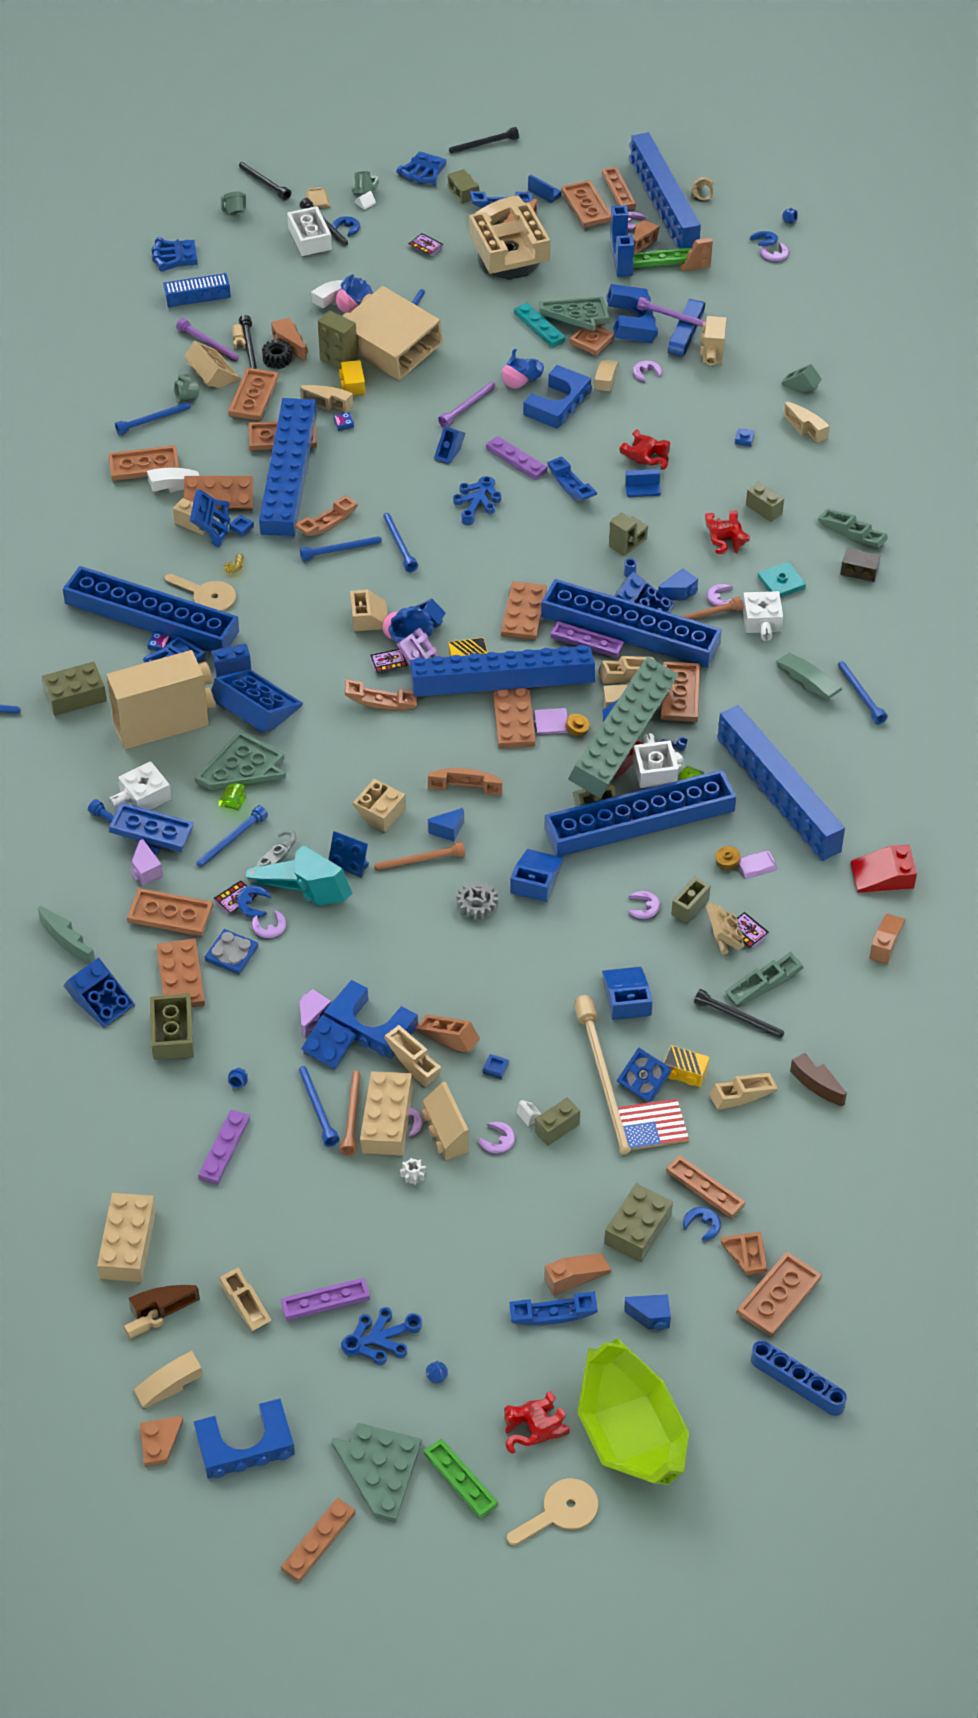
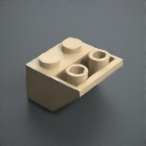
M369 590L350 591L353 631L383 629L384 619L388 615L386 600Z
M373 779L355 799L353 806L368 825L385 833L406 809V798L404 793Z

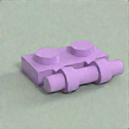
M421 628L414 631L417 638L410 634L396 644L409 664L410 660L416 658L428 659L430 656L431 658L439 656L436 652L437 649L431 645L427 639V634L423 633ZM420 643L423 644V646L427 650L426 652H424V650L420 646Z

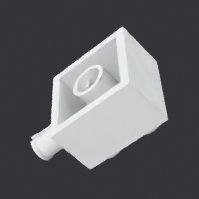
M779 591L746 592L743 594V617L746 633H761V639L766 641L765 635H767L768 641L773 637L772 632H782L783 612Z
M649 733L650 739L645 734L642 737L644 744L634 745L633 762L640 788L660 786L678 781V766L671 741L655 742L653 734Z
M150 761L119 776L120 793L109 797V802L113 808L120 806L121 802H129L130 805L151 810L172 799L170 784Z

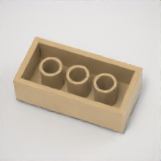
M371 1071L360 1136L362 1154L404 1155L409 1111L414 1088L412 1073Z
M112 1193L97 1264L100 1279L130 1282L143 1281L156 1213L154 1196Z

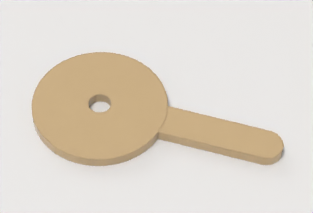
M167 574L165 576L166 583L194 594L195 603L223 612L229 610L235 604L236 592L228 583L210 581L198 585L174 574Z
M567 1478L555 1482L545 1494L544 1512L509 1532L507 1542L512 1546L518 1545L551 1524L564 1530H579L586 1527L594 1520L598 1511V1498L595 1491L589 1484L579 1479ZM573 1501L575 1506L568 1507L567 1502Z

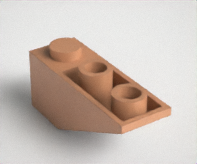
M290 318L271 322L272 336L275 342L277 339H280V342L282 340L285 343L288 342L291 345L292 354L302 360H306L308 348L306 343H303L301 334L297 332L295 323H292Z

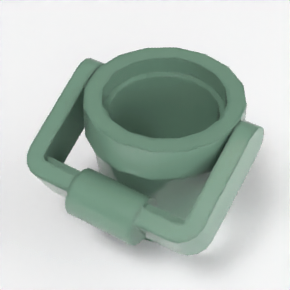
M370 171L354 173L352 192L366 193L376 191L379 185L378 177L371 176Z
M236 191L222 195L220 199L221 210L228 211L229 215L242 214L246 207V193Z
M179 375L177 381L174 382L173 389L177 402L197 398L199 396L197 382L191 381L189 375Z

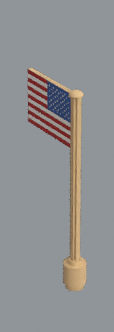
M588 995L577 997L574 1004L578 1022L585 1025L620 1147L619 1153L627 1155L631 1150L689 1142L677 1099L617 1107L594 1025L598 1019L594 1001Z

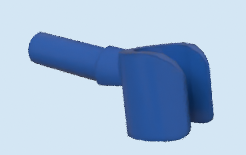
M681 736L677 741L662 739L661 742L671 741V744L676 746L677 750L683 751L686 748L688 739Z

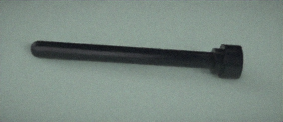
M512 127L502 134L450 147L449 152L454 153L507 138L512 140L519 139V132L517 127Z
M244 162L239 163L241 169L276 191L278 197L286 201L291 197L292 192L287 187H280Z
M309 198L302 199L299 204L301 209L314 207L313 202ZM323 217L330 233L343 245H348V240Z
M242 315L238 321L243 327L250 368L257 369L250 333L252 320L249 315Z
M699 989L695 996L694 1003L699 1006L709 1005L781 1038L784 1036L783 1030L710 998L711 995L705 990Z

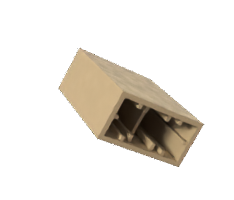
M381 286L373 294H367L361 304L351 313L347 312L342 315L356 323L357 356L399 381L443 344L440 319L384 286Z
M192 650L106 674L113 723L124 750L209 725L207 710L215 708V702L210 688H205V685L212 683V676L207 662L198 664Z

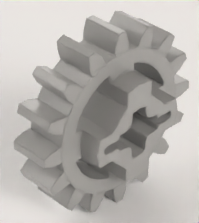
M471 881L470 886L464 884L463 889L458 890V895H456L457 908H460L461 914L466 912V917L468 918L473 915L474 919H477V916H481L484 919L485 914L491 916V911H496L498 893L494 892L493 886L488 888L487 882L481 885V881H478L477 884Z

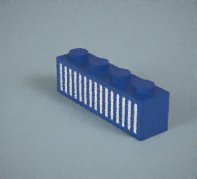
M226 273L163 282L167 307L231 298L230 284Z

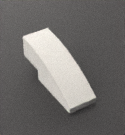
M343 280L331 281L317 287L311 292L312 303L322 308H325L330 303L336 305V295L341 289Z
M160 468L147 471V476L153 492L168 488L169 492L172 493L184 490V476H199L198 471L184 468Z

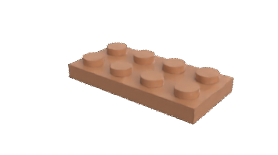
M590 180L561 186V193L583 228L610 222L611 213Z
M246 368L228 410L229 416L261 421L279 379V373Z
M316 420L311 448H317ZM278 421L249 422V451L273 449Z
M176 445L108 453L112 481L148 477L147 471L154 469L179 468Z
M184 476V499L193 502L195 492L201 489L216 500L229 502L230 507H228V510H253V476Z
M512 581L501 629L502 637L528 640L537 639L541 620V602L546 595L547 585Z
M664 662L663 666L679 675L661 704V720L697 722L700 664Z
M529 688L493 690L498 747L535 746Z
M138 888L127 916V922L203 936L213 909V902Z
M196 938L156 944L163 996L190 994L192 1007L204 1006Z
M786 1251L738 1307L736 1314L772 1338L821 1280L822 1274Z

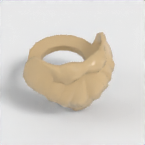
M698 178L692 184V198L697 197L702 201L709 200L714 193L712 186L714 182L709 178ZM706 185L710 188V195L703 198L699 195L698 191Z

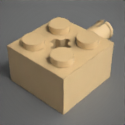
M707 316L706 322H703L702 332L705 333L701 335V345L704 346L700 348V356H703V363L707 365L722 364L727 317Z

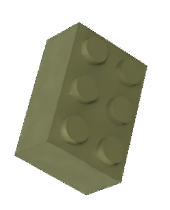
M328 311L318 320L320 359L341 369V362L358 360L356 323L332 311Z
M94 661L42 676L44 692L54 716L107 701L105 686Z
M180 994L150 997L153 1060L194 1057L191 995Z
M636 1183L605 1229L604 1244L642 1262L671 1217L673 1201Z

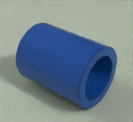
M628 558L625 560V577H628L632 572L636 573L637 561L635 559Z

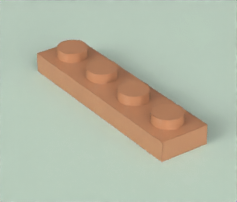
M617 166L602 169V176L618 206L627 205L628 210L635 209L636 202Z
M681 1155L666 1168L667 1174L730 1219H733L745 1206L743 1199Z
M336 1498L282 1564L281 1571L300 1583L356 1514L355 1509L339 1498Z

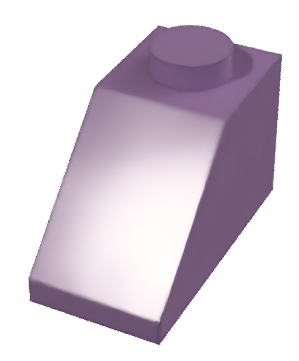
M143 839L140 840L132 859L133 869L131 873L133 878L139 880L142 886L162 877L163 872L162 865Z
M314 989L308 994H304L299 1001L302 1036L305 1038L312 1032L321 1016L324 1015V1011L331 1004L329 999Z

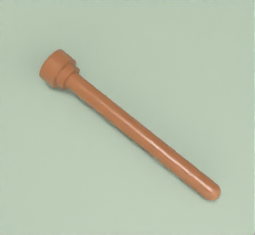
M738 596L732 598L729 603L681 617L695 620L728 610L737 612L743 610V602L741 597Z
M462 841L454 843L455 845H451V848L378 862L374 864L375 870H382L453 855V857L457 856L458 858L464 857L465 849Z
M358 1070L352 1073L346 1136L340 1144V1152L344 1155H354L357 1150L354 1130L360 1083V1072Z

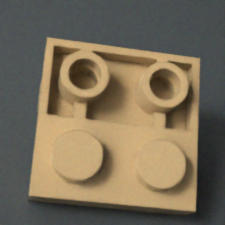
M713 902L706 905L714 931L713 935L716 944L720 947L721 954L729 953L727 944L738 951L745 947L742 940L743 934L737 925V917Z

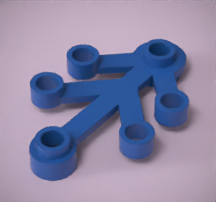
M484 476L477 483L470 485L468 483H461L459 485L461 494L453 496V503L461 505L464 502L473 500L469 508L461 514V522L464 525H471L475 522L474 512L480 501L485 507L486 513L493 514L495 512L494 503H499L502 495L494 489L495 480L492 477ZM479 489L477 492L468 494L469 491ZM485 492H489L494 503L489 502Z
M384 1307L380 1309L379 1317L371 1333L362 1337L365 1329H369L372 1325L371 1317L363 1314L359 1317V1323L354 1333L347 1335L342 1340L341 1349L348 1356L362 1354L374 1359L377 1365H384L386 1363V1352L383 1350H373L367 1347V1345H378L393 1351L397 1358H404L407 1355V1346L404 1343H396L387 1338L407 1331L417 1333L422 1328V1318L418 1314L411 1313L406 1316L405 1323L382 1330L386 1322L392 1319L391 1309ZM383 1313L389 1314L387 1317L382 1316ZM363 1320H368V1321H369V1322L366 1323V1324H363V1323H362ZM350 1345L356 1346L354 1348H349ZM404 1349L403 1352H398L397 1350ZM378 1356L384 1357L381 1360L377 1359Z

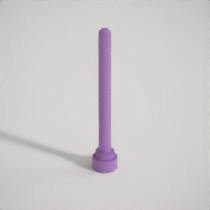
M640 297L637 304L638 310L644 311L649 309L703 327V322H706L652 304L644 297Z
M184 318L178 320L176 324L177 330L182 333L189 332L234 361L239 359L237 354L191 327L188 320Z
M490 382L450 413L440 415L438 417L439 424L443 428L444 426H450L453 418L495 387V383Z

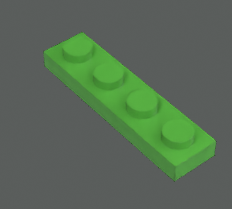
M692 248L638 252L633 258V268L684 264L687 260L686 255Z
M442 1438L424 1450V1456L480 1520L498 1507V1501Z

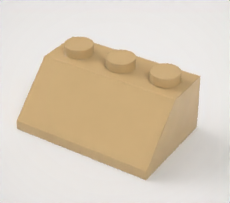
M194 341L184 355L188 361L187 364L196 370L195 373L204 379L203 383L208 387L213 386L219 389L240 379V376L217 350L200 342Z
M446 1081L442 1082L423 1100L421 1116L423 1121H427L429 1124L430 1136L432 1138L435 1137L437 1141L435 1144L438 1153H442L445 1160L469 1153V1130Z

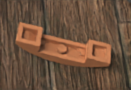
M345 495L333 502L332 509L314 519L306 517L296 523L295 527L309 536L324 533L344 521L357 508L358 503Z
M345 680V696L362 705L384 710H407L417 706V696L414 697L413 691L399 689L398 693L364 688V682Z
M448 768L428 773L429 789L446 790L447 785L484 788V794L502 795L503 780L487 772L467 768Z

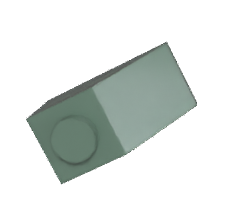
M812 364L788 373L781 384L801 393L813 392L819 387L818 384L822 378Z

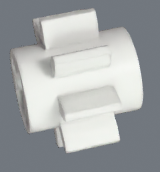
M410 1158L406 1163L402 1162L400 1176L405 1177V1183L409 1182L416 1185L420 1180L424 1181L426 1166H421V1160Z

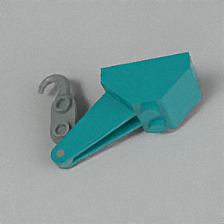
M292 830L281 831L278 837L290 835V838L283 844L275 845L258 861L257 867L246 871V877L251 884L303 891L302 896L306 901L313 902L318 906L343 902L353 894L343 869L305 845L295 852V860L281 862L286 858L290 848L296 842L297 836Z

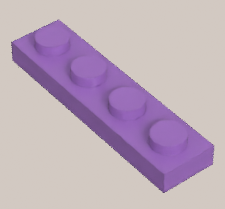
M496 436L486 444L488 451L535 480L547 472V466L499 436Z
M558 621L551 632L552 639L574 646H590L591 651L613 658H618L624 647L623 641Z
M230 1109L198 1174L200 1180L216 1185L219 1184L250 1121L249 1114Z
M360 1278L282 1298L281 1305L286 1321L368 1301L370 1300V1294L365 1278Z

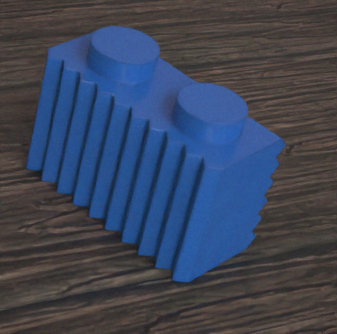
M245 643L244 645L241 644L211 651L216 677L246 669L251 670L250 653Z

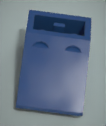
M634 572L622 582L614 597L667 613L670 612L675 604Z
M527 849L517 862L510 878V893L548 902L564 858Z
M99 957L69 978L63 985L74 1001L103 1027L135 1005Z
M641 966L602 971L612 1020L652 1015L653 1001L650 987Z

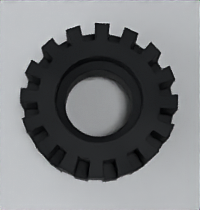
M277 339L276 342L271 340V343L268 341L266 342L267 345H263V361L268 367L272 366L273 369L275 367L280 369V366L284 368L286 367L285 364L288 366L292 362V349L288 342L285 343L284 340L280 342V339Z

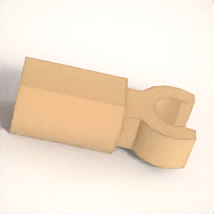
M241 324L233 325L234 349H237L238 345H243V349H245L246 341L244 339L243 327Z
M157 1309L150 1311L148 1316L140 1317L123 1326L129 1340L149 1331L152 1327L159 1328L164 1324L162 1318L158 1320L153 1319L159 1316Z

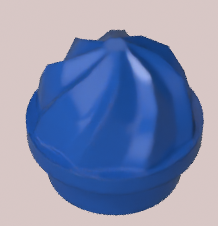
M793 208L786 209L782 214V218L788 224H792L797 221L798 212Z
M240 1067L233 1069L228 1074V1082L233 1088L239 1089L247 1084L248 1074L245 1072V1069L243 1070Z
M439 1361L431 1362L426 1368V1376L433 1383L443 1382L448 1375L446 1365Z

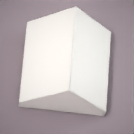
M369 191L357 198L354 203L363 210H366L375 205L376 201L372 192Z
M524 1100L519 1102L516 1113L529 1127L535 1123V1118L540 1116L541 1113L533 1103Z

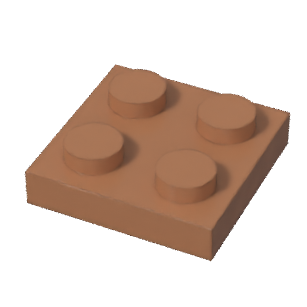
M596 325V331L585 328L578 330L570 338V344L597 356L615 339V335Z

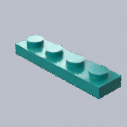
M525 303L514 308V314L552 348L565 342V336L531 305Z

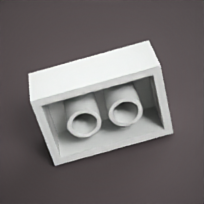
M317 206L287 213L288 229L301 256L332 250L331 233Z

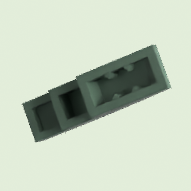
M826 509L818 517V521L828 528L864 545L879 549L888 539L887 533L872 530L871 524L857 521L856 515Z
M787 653L776 660L777 667L789 671L790 677L802 682L804 689L828 699L842 691V687L828 675L792 653Z
M42 906L38 907L40 921L62 947L88 965L95 960L93 948L85 945L82 935L73 931L71 921Z
M789 952L777 962L772 960L760 970L755 968L725 992L739 1006L770 991L804 969V967L794 954Z

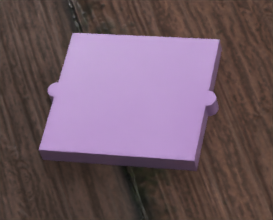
M566 708L534 710V725H536L537 735L569 733L565 728L567 720Z

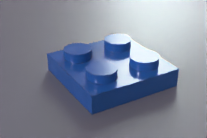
M322 1015L301 1050L336 1070L357 1035Z

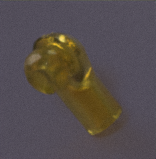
M237 554L234 563H225L224 569L226 572L233 574L241 570L244 555Z

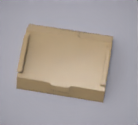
M310 188L305 192L306 198L313 202L314 207L317 206L318 209L331 207L327 190L324 188Z

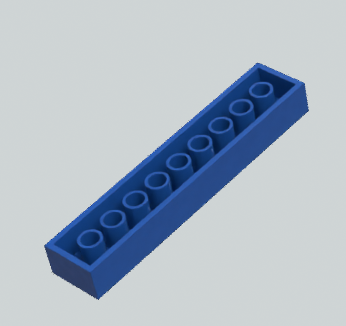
M650 133L631 135L629 162L633 165L635 173L638 174L639 181L643 183L644 190L648 192L650 201H653L655 210H658L659 217L664 221V226L668 229L670 237L673 238L676 248H692L695 240L700 239V222Z
M282 398L259 517L261 535L295 536V524L298 522L317 417L316 399Z
M82 566L77 568L63 587L64 601L67 605L150 632L169 635L172 639L179 635L191 644L209 651L229 648L239 633V621L236 615Z
M554 579L541 602V617L562 622L690 663H698L700 666L707 668L721 644V628L558 579Z
M585 645L577 647L563 646L556 649H526L517 652L506 651L505 653L489 652L479 655L473 653L466 656H436L428 659L416 658L410 660L414 697L595 682L593 654L591 647Z
M739 705L721 712L718 722L717 739L727 748L729 754L738 761L739 766L745 769L750 779L756 782L761 792L768 796L770 802L780 810L781 815L790 822L792 828L797 830L802 840L809 844L813 853L818 855L822 861L841 853L845 833L843 824Z
M718 770L546 814L544 830L556 856L560 857L734 812L736 795L723 770Z

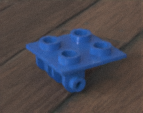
M333 831L328 860L341 867L343 871L362 877L364 869H367L369 866V862L366 861L368 843Z

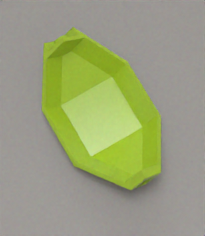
M618 1338L611 1343H603L598 1349L588 1348L577 1413L602 1465L655 1484H671L684 1473L689 1431L664 1381Z

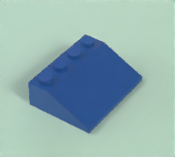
M250 669L215 678L211 689L216 704L225 707L230 713L236 714L244 722L250 723L260 732L275 729L303 705L301 701Z

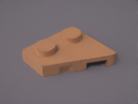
M711 237L695 240L692 249L686 255L687 260L684 264L680 265L682 272L711 267L713 245Z
M761 1231L721 1237L722 1245L746 1276L767 1273Z
M182 1416L139 1423L145 1467L168 1463L171 1449L177 1440L180 1426L182 1427L183 1425Z

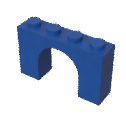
M627 205L611 206L610 241L617 277L633 276L634 242L633 236L628 235L629 215Z
M616 284L610 285L606 295L608 307L627 309L638 315V317L618 315L613 326L615 338L652 343L654 337H657L658 328L655 324L656 318L653 315V311L637 309L640 297L651 301L647 289Z
M556 365L549 373L548 387L561 391L568 396L561 400H549L531 393L523 402V415L558 429L566 422L569 415L574 413L576 407L582 404L584 398L591 393V378Z
M351 980L324 1011V1016L356 1034L355 1040L362 1046L373 1049L380 1056L392 1059L395 1053L385 1040V1035L398 1025L412 1035L418 1025V1015L401 1006L391 1019L381 1026L368 1027L360 1024L355 1019V1016L369 1000L368 988Z
M281 1398L259 1404L260 1416L265 1432L262 1439L255 1446L248 1449L232 1448L222 1440L216 1416L193 1421L207 1479L220 1478L227 1473L242 1472L249 1467L264 1466L271 1461L286 1460L295 1455L294 1443Z

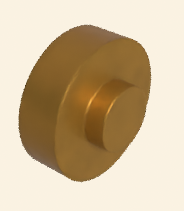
M571 714L565 722L566 730L576 737L586 735L590 727L588 719L581 714Z
M724 846L715 854L717 866L724 870H732L741 862L739 850L732 846Z

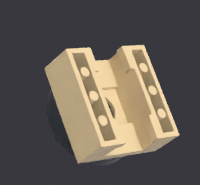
M529 202L511 206L514 221L492 225V220L487 211L469 215V237L478 251V263L486 273L512 280L528 276L536 270L541 262L550 261V239Z

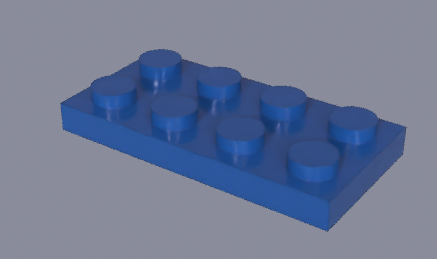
M121 802L109 826V833L138 841L143 839L146 843L182 852L191 834L194 822Z

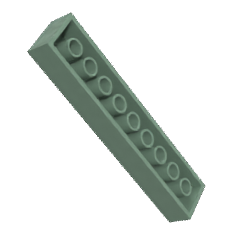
M647 656L575 764L568 780L601 799L634 745L670 692L679 674Z

